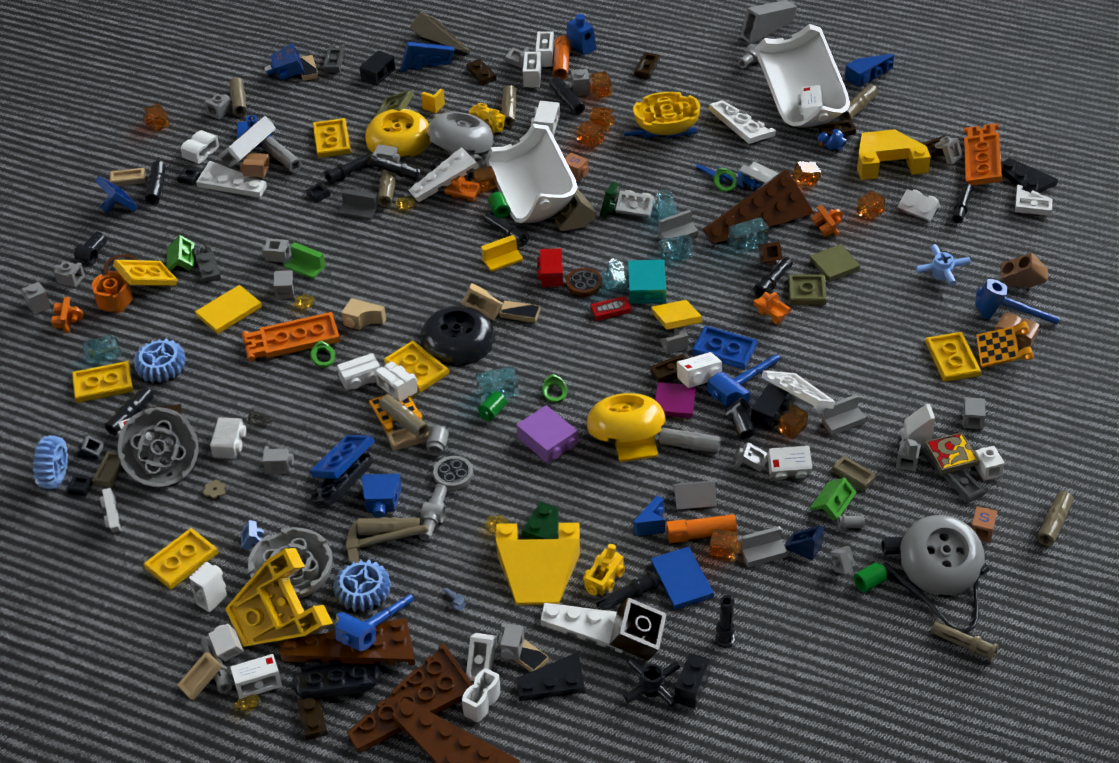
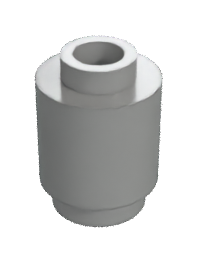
M435 426L429 430L426 448L427 452L433 456H439L445 451L449 433L444 427Z

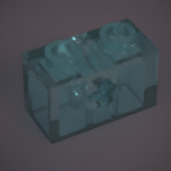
M762 217L729 226L728 243L735 253L768 243L769 227Z
M513 366L476 374L477 391L481 403L493 391L500 392L505 398L519 395L518 378Z

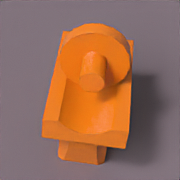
M460 176L458 179L454 178L451 180L452 183L444 190L445 194L451 195L453 198L462 197L466 198L467 201L474 202L480 185L479 183L466 181L464 177Z
M822 205L817 206L818 212L811 216L815 226L817 227L825 223L819 227L824 237L832 233L835 237L839 236L840 232L836 227L837 224L842 222L843 213L839 209H831L829 211L830 214H828Z
M765 292L759 299L753 301V305L758 308V312L762 315L771 316L772 322L777 325L784 321L785 316L791 312V308L779 301V295L775 292L771 294Z
M64 297L63 303H54L55 316H52L51 319L53 328H63L64 333H70L71 322L76 323L82 320L83 311L77 306H70V297Z

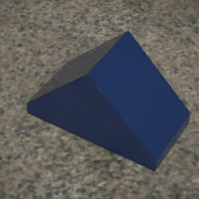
M820 525L793 532L784 545L785 548L813 561L822 548L824 527Z

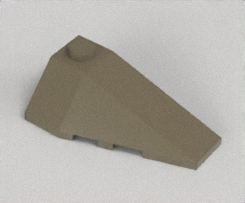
M420 12L410 26L414 30L413 34L418 38L424 37L470 53V50L461 41L456 39L454 34L447 31L448 29L430 15Z
M576 189L570 202L557 213L555 223L561 231L586 227L589 222L594 220L597 212L583 194Z

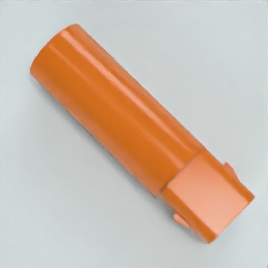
M562 35L554 40L553 77L558 76L562 80L568 77L569 53L571 52V41L566 35Z
M730 514L692 520L667 521L666 531L669 544L686 542L692 539L737 534L735 515Z

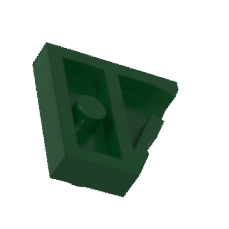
M613 181L605 191L599 215L605 219L616 208L620 192L618 183Z
M539 502L523 527L522 535L531 539H559L558 508Z

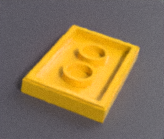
M345 118L313 122L318 158L351 154Z
M114 260L113 263L114 268L129 285L176 286L178 282L177 278L161 261Z
M238 285L196 310L195 313L200 320L219 334L260 309L262 304L242 286Z
M687 300L651 307L652 314L667 330L702 322V316Z
M962 332L927 337L925 339L928 350L944 382L981 376V369Z
M415 341L409 342L384 358L385 364L392 361L398 366H403L407 373L414 374L417 378V390L420 393L449 374V369L430 355Z
M129 361L72 372L76 403L134 392Z
M190 528L143 563L149 573L171 590L200 568L201 565H204V562H208L217 555L218 549Z

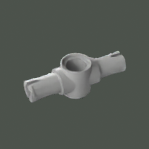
M749 44L746 48L745 56L738 60L740 68H746L750 63H760L754 49L755 45Z
M442 484L436 485L432 498L428 502H424L422 506L421 519L423 525L427 524L429 527L428 532L419 534L420 539L424 541H430L434 528L438 523L444 521L446 507L443 501L447 487Z

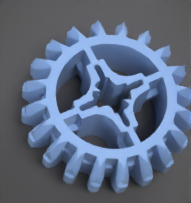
M167 338L164 341L158 339V341L154 342L152 340L151 343H145L144 347H139V351L135 352V370L140 378H144L145 381L151 380L152 383L155 381L161 383L162 380L168 381L169 378H175V374H181V370L184 369L186 361L184 350L174 340L168 341Z
M49 435L41 438L37 443V448H35L33 477L39 487L57 489L62 484L66 469H68L67 447L63 438Z
M360 559L359 563L352 561L350 566L344 565V570H339L338 575L335 576L333 588L335 597L341 605H345L347 610L352 607L354 612L357 609H361L364 612L365 608L372 610L374 605L380 607V601H385L386 596L389 595L391 583L389 574L383 566H379L377 562L372 564L370 560L365 563Z

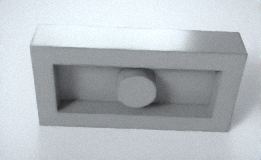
M690 210L659 220V237L667 247L698 236L699 230L692 223V212Z
M857 394L835 402L833 409L825 408L823 410L821 423L831 436L866 422L865 415L858 408L859 397Z
M713 480L672 484L673 492L675 493L676 509L678 510L717 505L715 482Z
M780 526L741 537L740 552L747 567L787 557V550L781 540L782 529Z

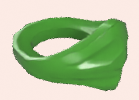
M726 168L717 169L713 180L715 186L722 192L732 191L737 185L735 173ZM725 173L730 175L733 179V184L730 187H723L719 182V176Z
M318 341L312 348L310 357L316 366L327 368L335 361V351L327 343ZM317 351H328L331 359L327 362H320L316 357Z
M551 374L542 385V393L548 401L558 403L567 396V386L560 377ZM558 386L562 390V395L558 398L549 396V387Z

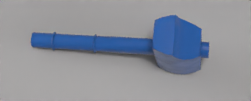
M987 279L983 287H979L976 291L975 306L981 312L982 319H991L999 305H1003L1027 313V315L1030 314L1046 320V322L1049 321L1054 324L1059 322L1060 318L1007 298V286L1000 281Z
M775 354L734 379L724 372H719L708 380L707 392L725 406H730L739 398H743L749 403L750 392L741 384L780 361V356Z
M408 594L404 598H400L399 601L388 608H384L383 611L365 622L344 612L337 613L336 640L359 651L368 649L376 641V626L402 608H406L408 604L414 601V597Z

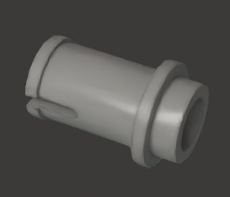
M842 514V516H838V528H842V530H846V528H864L865 526L864 515L846 516Z

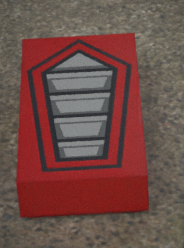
M626 296L590 304L596 321L631 313V307Z

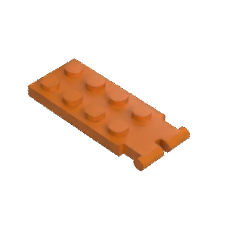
M999 123L983 125V128H979V126L964 128L965 135L968 134V137H964L966 183L972 186L1002 182L999 132L996 133V130H999Z
M332 312L261 327L259 331L242 332L247 358L250 362H253L258 357L267 356V358L310 349L318 341H323L327 344L340 342V336Z

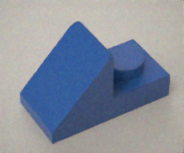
M657 495L634 520V535H650L666 531V520L662 517L665 512L663 498Z

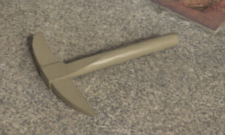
M356 520L350 527L346 541L349 560L351 563L352 561L359 563L358 550L361 547L426 533L429 531V527L427 524L359 540L357 538Z

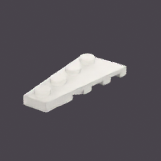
M723 100L709 104L708 110L748 144L773 137L776 134L775 129H767L764 127V123L751 120L750 115L739 113V109Z
M461 147L422 180L414 184L408 191L420 202L438 192L439 187L450 185L452 183L451 180L458 176L463 177L467 175L466 171L472 168L475 170L480 166Z
M212 161L208 162L196 181L197 187L259 198H261L267 188L266 181L255 177H245L242 172Z
M763 370L761 378L808 402L815 409L825 410V408H834L835 401L796 373Z
M544 603L541 625L563 633L570 632L576 634L577 638L583 640L587 638L596 641L597 645L606 647V645L613 647L609 643L617 612ZM613 647L615 651L622 653L623 650Z

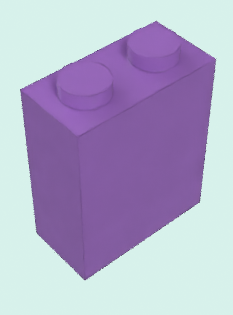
M547 405L516 424L517 438L546 463L558 459L563 453L573 449L578 444L577 430Z

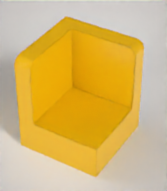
M439 89L434 95L422 92V109L437 113L445 105L444 90Z

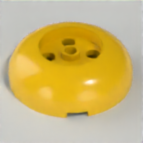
M659 92L643 97V101L640 103L636 102L633 107V114L636 123L643 130L655 135H675L690 129L697 122L700 115V103L691 95L688 97L681 96V92Z
M391 109L384 111L374 117L367 126L365 133L367 147L374 153L378 144L397 147L400 157L416 156L423 152L431 143L430 136L426 135L429 123L421 114L413 110L402 109L398 111Z
M623 393L606 397L592 407L587 417V430L590 435L607 442L609 438L619 439V443L643 440L659 433L661 426L666 424L665 414L660 404L648 396L636 393Z

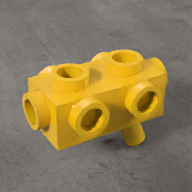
M483 103L473 105L469 110V114L485 121L493 134L503 131L505 115L499 113V110L490 109Z
M609 544L601 555H597L592 568L588 569L583 576L585 588L593 596L597 594L603 596L606 591L611 592L615 585V578H620L624 574V556L615 552L616 546L614 544Z

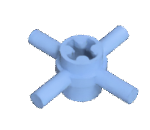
M936 244L932 245L930 249L935 256L933 262L916 266V272L933 271L934 278L941 281L947 280L950 286H954L956 281L951 272L956 266L970 264V258L953 260L951 254L940 252Z

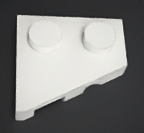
M1017 185L1015 212L1051 216L1053 199L1042 196L1033 190L1029 193L1022 190L1023 186Z
M111 488L103 489V496L100 497L102 509L106 508L107 515L104 516L106 528L110 527L112 533L119 532L121 530L115 506V496Z

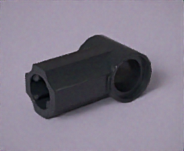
M96 231L84 245L79 244L76 246L74 251L75 259L91 264L95 263L98 258V252L106 244L107 238L101 232Z
M739 398L725 409V414L733 422L740 439L752 437L755 431L749 416L751 408L743 398Z

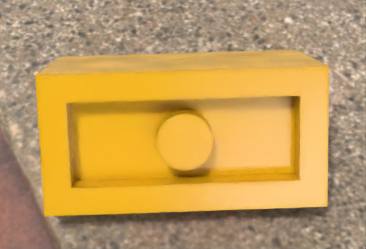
M514 235L481 246L482 260L491 272L523 261L522 255L517 250V240Z
M655 435L634 442L619 443V439H615L619 462L658 457Z

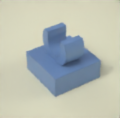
M248 520L241 531V547L243 549L249 550L253 544L256 545L262 539L260 537L264 530L257 528L256 521Z

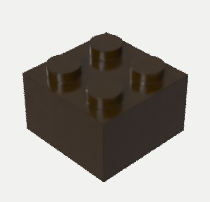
M627 598L617 609L609 645L649 661L659 651L667 614Z

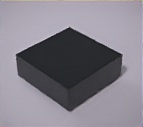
M185 167L177 177L179 183L193 186L201 173L199 170Z
M318 183L307 189L306 195L318 203L330 196V191L321 183Z
M74 474L67 487L68 494L86 497L93 485V477Z

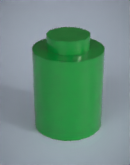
M501 192L492 193L488 198V203L494 215L500 219L507 217L510 214L511 208L504 194Z
M493 391L478 407L480 417L484 420L492 421L507 405L506 398L500 392Z
M874 562L853 575L854 583L861 592L865 593L886 581L887 570L882 564Z

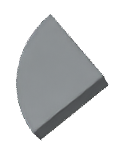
M906 439L905 441L908 460L915 459L917 453V442L912 439Z

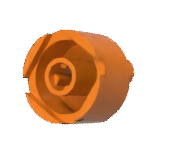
M108 271V274L104 276L100 274L92 282V289L98 309L121 313L131 303L133 295L130 285L118 271Z

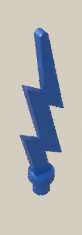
M692 127L679 134L666 135V138L685 134L687 136L697 134V127ZM643 129L624 132V136L645 134L644 138L659 136Z
M696 164L697 169L714 178L716 171ZM738 171V177H736L737 186L743 190V183L750 186L752 190H756L764 185ZM725 173L719 176L720 182L724 183L723 178L733 183L730 175Z

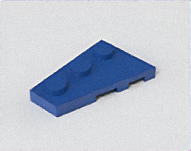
M407 42L400 70L404 72L410 68H415L416 70L427 65L433 67L450 64L455 51L454 47Z

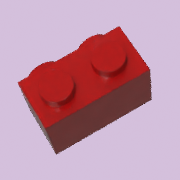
M562 248L540 249V257H537V268L541 267V269H537V278L541 280L542 287L563 286Z

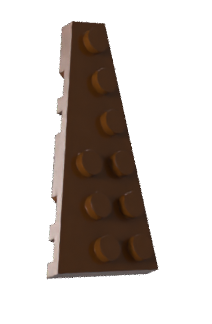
M785 169L702 230L711 244L814 214V211L788 170Z
M407 618L382 622L377 625L376 641L363 651L354 649L336 640V631L279 641L282 662H308L311 659H321V663H329L330 660H340L344 664H375L377 661L388 662V665H397V662H408V666H416Z
M444 642L438 647L439 650L435 654L429 655L425 659V663L419 669H414L391 691V695L387 699L381 700L371 714L365 715L347 732L348 738L358 754L403 731L392 720V714L403 698L433 714L462 701L463 694L473 683Z
M403 698L392 714V720L408 737H412L419 745L421 751L427 753L433 763H520V760L406 698Z

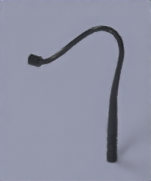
M887 562L882 564L886 568L888 575L925 602L947 626L963 633L970 632L976 627L979 616L978 580L980 575L983 576L989 571V567L986 564H983L979 577L973 586L974 620L965 629L952 625L930 599L906 577L897 572Z

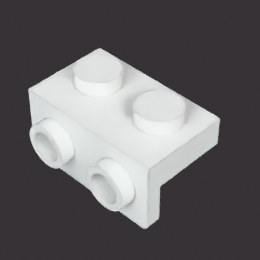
M907 189L898 205V210L931 222L936 210L941 208L937 198L924 196L920 191L914 189L913 191Z

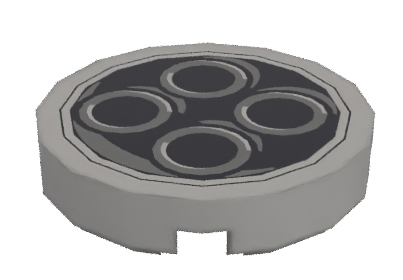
M461 456L445 457L435 465L433 470L434 479L437 484L446 486L448 490L462 489L473 478L472 464Z

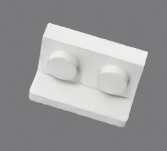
M753 162L749 167L743 164L740 169L745 176L752 180L755 179L762 184H765L779 174L756 162Z
M631 190L620 191L615 210L616 213L650 218L652 208L655 206V199L649 193L638 194Z

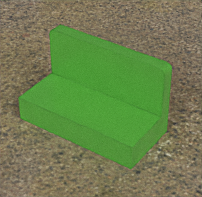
M179 235L168 246L166 267L169 271L177 264L189 271L193 268L194 242Z
M296 242L290 246L292 257L284 265L286 269L314 279L326 267L324 253Z
M845 477L830 481L810 508L812 511L824 509L832 521L837 520L838 516H841L857 492Z

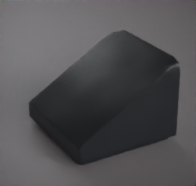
M86 435L77 456L98 459L105 443Z

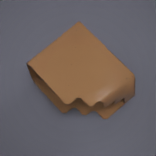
M1031 252L1001 263V279L1009 287L1026 286L1030 288L1048 281V269Z

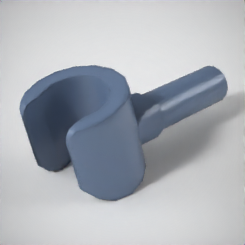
M445 588L444 592L453 600L451 602L452 607L457 611H461L466 606L464 596L461 594L457 596L450 589Z

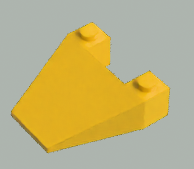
M895 129L862 133L857 171L861 180L877 179L880 162L906 159L912 175L929 173L931 156L927 147Z
M559 523V539L518 540L517 524H496L497 556L516 605L560 603L580 556L579 523Z
M296 548L284 549L268 558L225 608L243 647L317 634L333 624L324 605L313 606L304 611L288 579L290 575L305 567Z

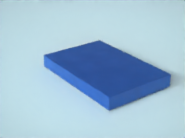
M705 325L692 348V355L699 356L711 352L723 364L745 370L758 345V340Z
M346 435L310 470L312 477L338 479L375 440L372 436Z
M690 547L651 558V565L674 610L714 597V592Z

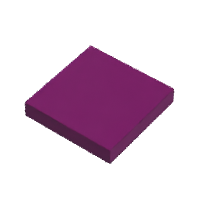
M658 382L655 401L660 404L665 416L693 418L696 386L688 388L684 384Z

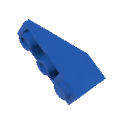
M892 53L856 59L846 65L844 78L855 86L860 87L891 70L894 66L895 55Z

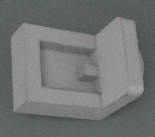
M526 47L524 51L512 48L505 56V62L523 68L524 53L530 52V48Z

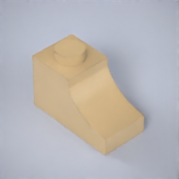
M471 283L461 303L479 310L492 320H495L503 305L502 302L492 297L487 290Z
M353 298L350 299L341 312L343 325L358 330L370 324L383 325L386 321L384 306Z

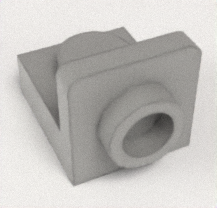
M946 136L935 144V148L943 149L947 164H953L963 157L958 138Z
M748 442L743 448L740 447L734 456L736 458L734 466L738 468L742 463H745L760 472L765 466L768 453Z
M850 546L830 551L835 572L847 574L853 571L852 566L855 565Z

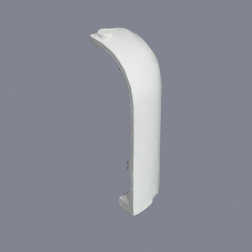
M808 24L801 31L793 34V38L788 40L783 38H764L754 49L779 114L785 123L801 128L818 126L839 117L848 110L850 101L847 90L820 27ZM820 85L823 106L819 107L804 120L803 115L799 114L798 95H801L800 88Z
M532 124L528 132L519 139L520 142L513 146L509 144L504 147H491L485 160L499 192L504 194L511 208V217L515 222L535 223L554 216L570 202L577 189L576 180L549 127L539 124Z

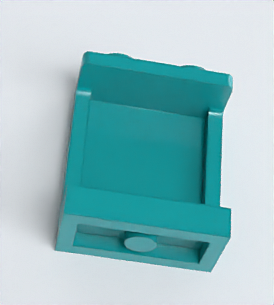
M628 261L630 304L666 303L665 261Z

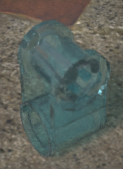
M660 190L657 193L658 203L656 204L658 220L678 214L672 192Z
M688 235L663 238L658 242L661 259L665 262L688 259L693 255L692 238Z
M610 259L607 269L601 273L605 288L625 293L629 280L624 266L620 261Z
M107 335L84 342L83 350L86 362L97 364L120 357L122 351L117 345V337Z

